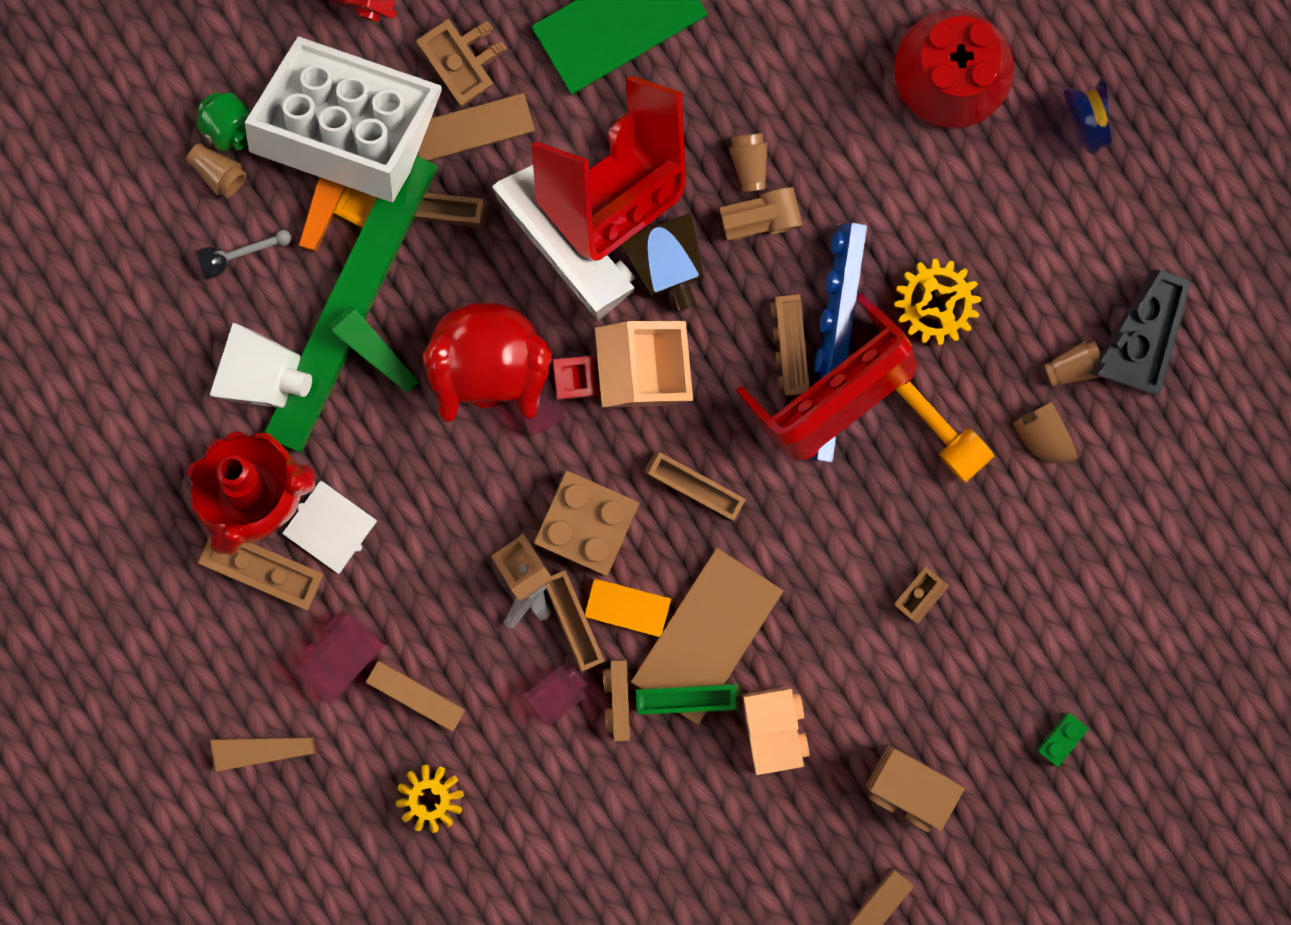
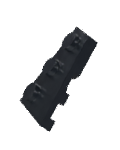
M1151 269L1089 374L1151 395L1160 396L1191 281L1162 270Z

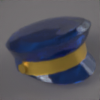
M1101 77L1094 89L1085 92L1076 88H1066L1063 91V95L1085 150L1094 155L1101 148L1112 145L1108 122V90L1105 79Z

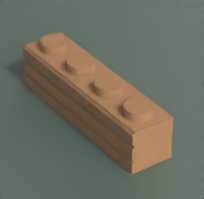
M800 294L775 297V303H770L771 316L777 319V327L773 328L774 343L779 342L780 352H775L776 366L782 369V377H778L779 392L784 391V397L798 396L809 389Z
M566 570L552 575V579L547 583L545 590L580 672L605 662Z

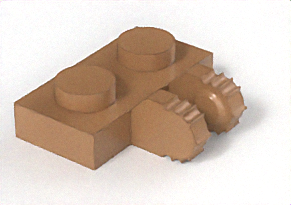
M448 18L416 40L461 108L494 86L482 67L502 55L507 49L503 42L494 43L477 57L469 49L468 46L489 35L493 29L489 21L480 24L461 37Z

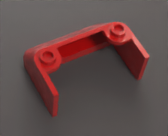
M632 75L626 78L628 113L615 122L609 130L610 155L591 169H589L588 159L537 141L531 145L536 202L581 256L595 261L603 259L675 205L681 198L686 185L682 92Z
M863 293L857 295L856 299L879 334L781 411L771 417L743 386L736 390L765 432L791 460L798 461L812 458L822 446L899 386L907 384L917 370L918 363L912 345L904 332Z

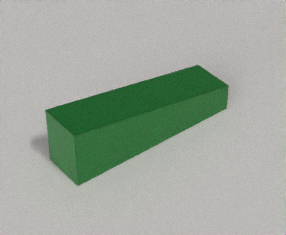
M349 306L326 327L403 391L408 393L419 383L355 308Z
M739 683L637 689V715L737 710L741 708Z

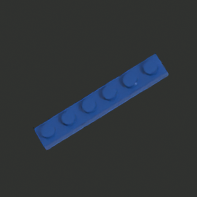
M856 223L839 225V231L837 230L832 238L831 251L832 254H835L833 270L829 271L825 284L826 293H829L827 309H824L820 318V331L823 333L822 346L817 350L814 359V370L818 372L816 382L848 358L867 225ZM836 436L822 446L812 458L807 460L832 462Z

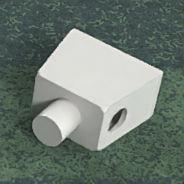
M233 323L210 395L233 403L283 408L286 405L289 393L300 397H305L308 394L312 384V376L297 370L300 361L299 354L251 329Z

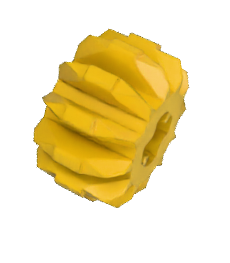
M426 764L421 769L423 780L412 770L407 773V777L414 787L403 783L398 785L397 789L401 793L409 795V798L397 800L396 806L401 808L410 806L411 810L402 816L404 822L409 821L414 815L419 817L415 824V830L421 831L425 820H429L431 832L436 833L439 830L437 818H440L447 827L453 824V820L446 810L455 814L462 812L463 808L458 804L452 803L451 799L462 798L464 791L455 790L450 792L449 787L458 781L457 776L453 775L446 782H443L441 779L445 773V767L439 766L433 778L431 777L430 767ZM431 788L434 795H440L441 802L437 801L434 804L435 809H429L427 803L420 802V795L423 796L426 793L423 789Z

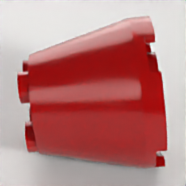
M961 9L938 11L927 15L915 23L902 39L894 62L895 84L902 101L906 103L914 114L926 121L927 124L943 129H964L986 120L1004 102L1011 88L1014 74L1011 49L1001 31L985 17ZM956 53L958 59L965 64L964 68H958L957 61H951L950 56Z

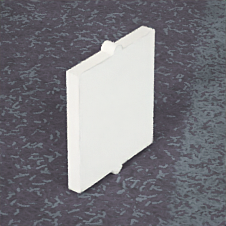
M320 480L305 503L298 504L299 511L282 534L340 574L356 551L362 550L361 543L374 527L377 520Z

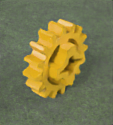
M933 259L930 266L931 269H926L925 265L920 262L916 265L918 275L915 276L910 272L905 273L903 277L909 284L908 286H897L895 291L903 295V300L895 302L894 308L904 310V314L897 321L898 323L908 321L911 324L907 332L909 336L919 331L922 333L921 343L925 344L930 336H933L937 346L943 345L945 335H948L955 342L959 340L957 329H961L966 333L972 329L966 320L979 317V313L971 308L972 305L981 302V297L971 295V290L978 284L976 281L965 282L964 278L968 272L966 268L957 274L953 271L954 261L950 260L945 268H940L938 259ZM934 276L945 277L956 285L947 287L938 284ZM919 283L922 296L920 302L911 307V296L914 288ZM933 292L937 297H946L953 294L942 306L944 312H940L937 307L926 310L921 309L932 299L931 293ZM963 298L962 313L959 319L955 321V316L952 312L955 302ZM923 317L937 321L941 329L928 327L922 324L919 319Z

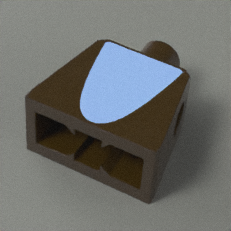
M691 213L640 231L621 244L623 252L651 298L667 293L675 314L697 306L689 284L702 280L704 275Z

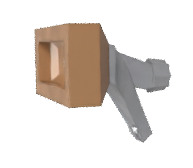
M522 534L491 556L516 596L504 621L505 626L512 629L515 628L530 607L532 609L531 613L540 621L547 619L552 614V609L549 603L545 601L543 592L552 577L527 537Z

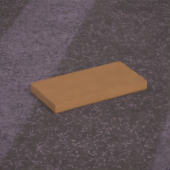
M716 548L631 682L641 689L725 684L784 590ZM707 711L683 712L680 714L698 725Z

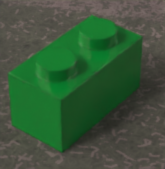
M1067 712L1036 751L1054 766L1059 767L1089 728L1071 713Z

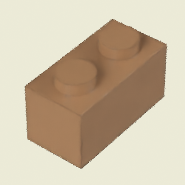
M925 566L894 605L918 624L950 585Z

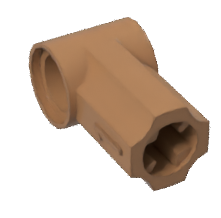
M794 187L770 191L761 194L758 199L720 207L719 210L727 242L766 232L771 235L802 227L803 224Z

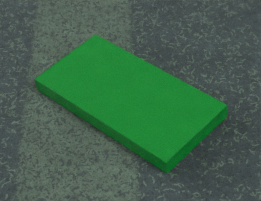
M575 0L532 25V29L571 96L705 19L708 17V13L700 0Z

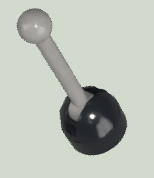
M280 230L275 237L227 253L217 247H204L196 250L205 280L222 274L227 268L228 260L276 244L288 245L291 242V234L286 230Z

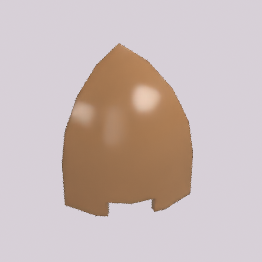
M1052 402L1013 422L1024 445L1039 459L1047 463L1064 464L1078 459L1072 439Z

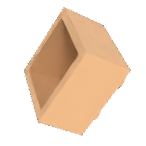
M626 321L595 328L602 408L664 406L693 401L686 321Z

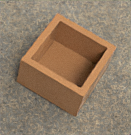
M566 470L534 544L608 576L640 503Z
M890 745L885 749L865 786L873 792L870 799L874 803L894 813L898 806L907 811L905 818L910 823L928 833L932 826L942 831L965 790L960 784Z

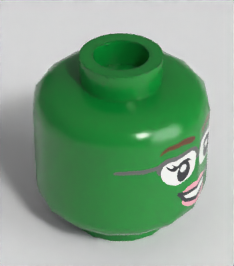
M216 92L205 98L199 105L196 125L200 133L217 150L230 151L234 148L241 150L248 145L245 121L250 115L251 110L235 94Z

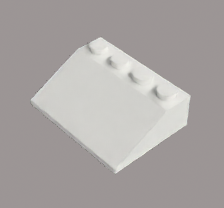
M298 36L245 121L249 152L393 203L411 172L441 94V85Z
M533 165L498 181L492 186L500 204L597 321L635 291L630 283L635 277L621 260L614 264L608 255L599 261L581 256L538 206L534 194Z

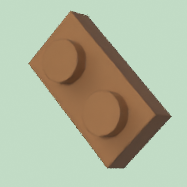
M627 659L611 660V669H603L604 693H612V709H605L606 733H614V741H630Z

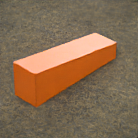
M319 177L299 246L301 248L317 252L346 186Z

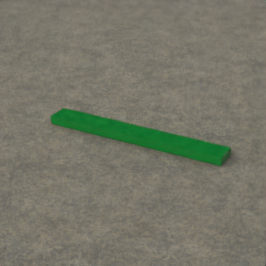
M416 156L411 172L393 203L377 197L300 358L297 370L312 376L310 391L305 397L289 393L286 405L283 408H276L265 433H269L276 438L279 443L302 453L351 351L348 345L326 327L349 306L355 308L366 320L413 222L415 214L439 167L436 164Z

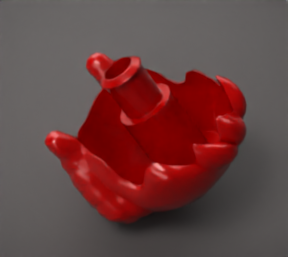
M471 303L450 311L439 320L431 336L430 343L423 353V361L427 371V378L433 392L437 395L439 413L443 421L451 422L455 420L459 409V402L471 403L476 407L488 409L499 405L501 401L516 399L520 406L521 414L525 418L531 419L536 416L538 398L549 374L552 352L545 340L538 336L533 324L524 314L499 303Z
M241 431L229 433L224 439H215L209 445L204 458L192 462L187 470V475L193 483L191 507L202 524L211 533L212 550L218 554L225 555L235 554L243 543L256 542L269 537L279 526L286 523L297 510L300 496L310 493L315 487V472L313 468L309 465L297 464L278 440L269 433H256L247 436Z

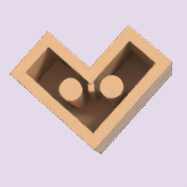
M789 686L741 694L756 775L804 767L803 757L810 755L806 733L798 734L797 730L799 729L797 720L804 719L801 696L798 693L792 694V689Z

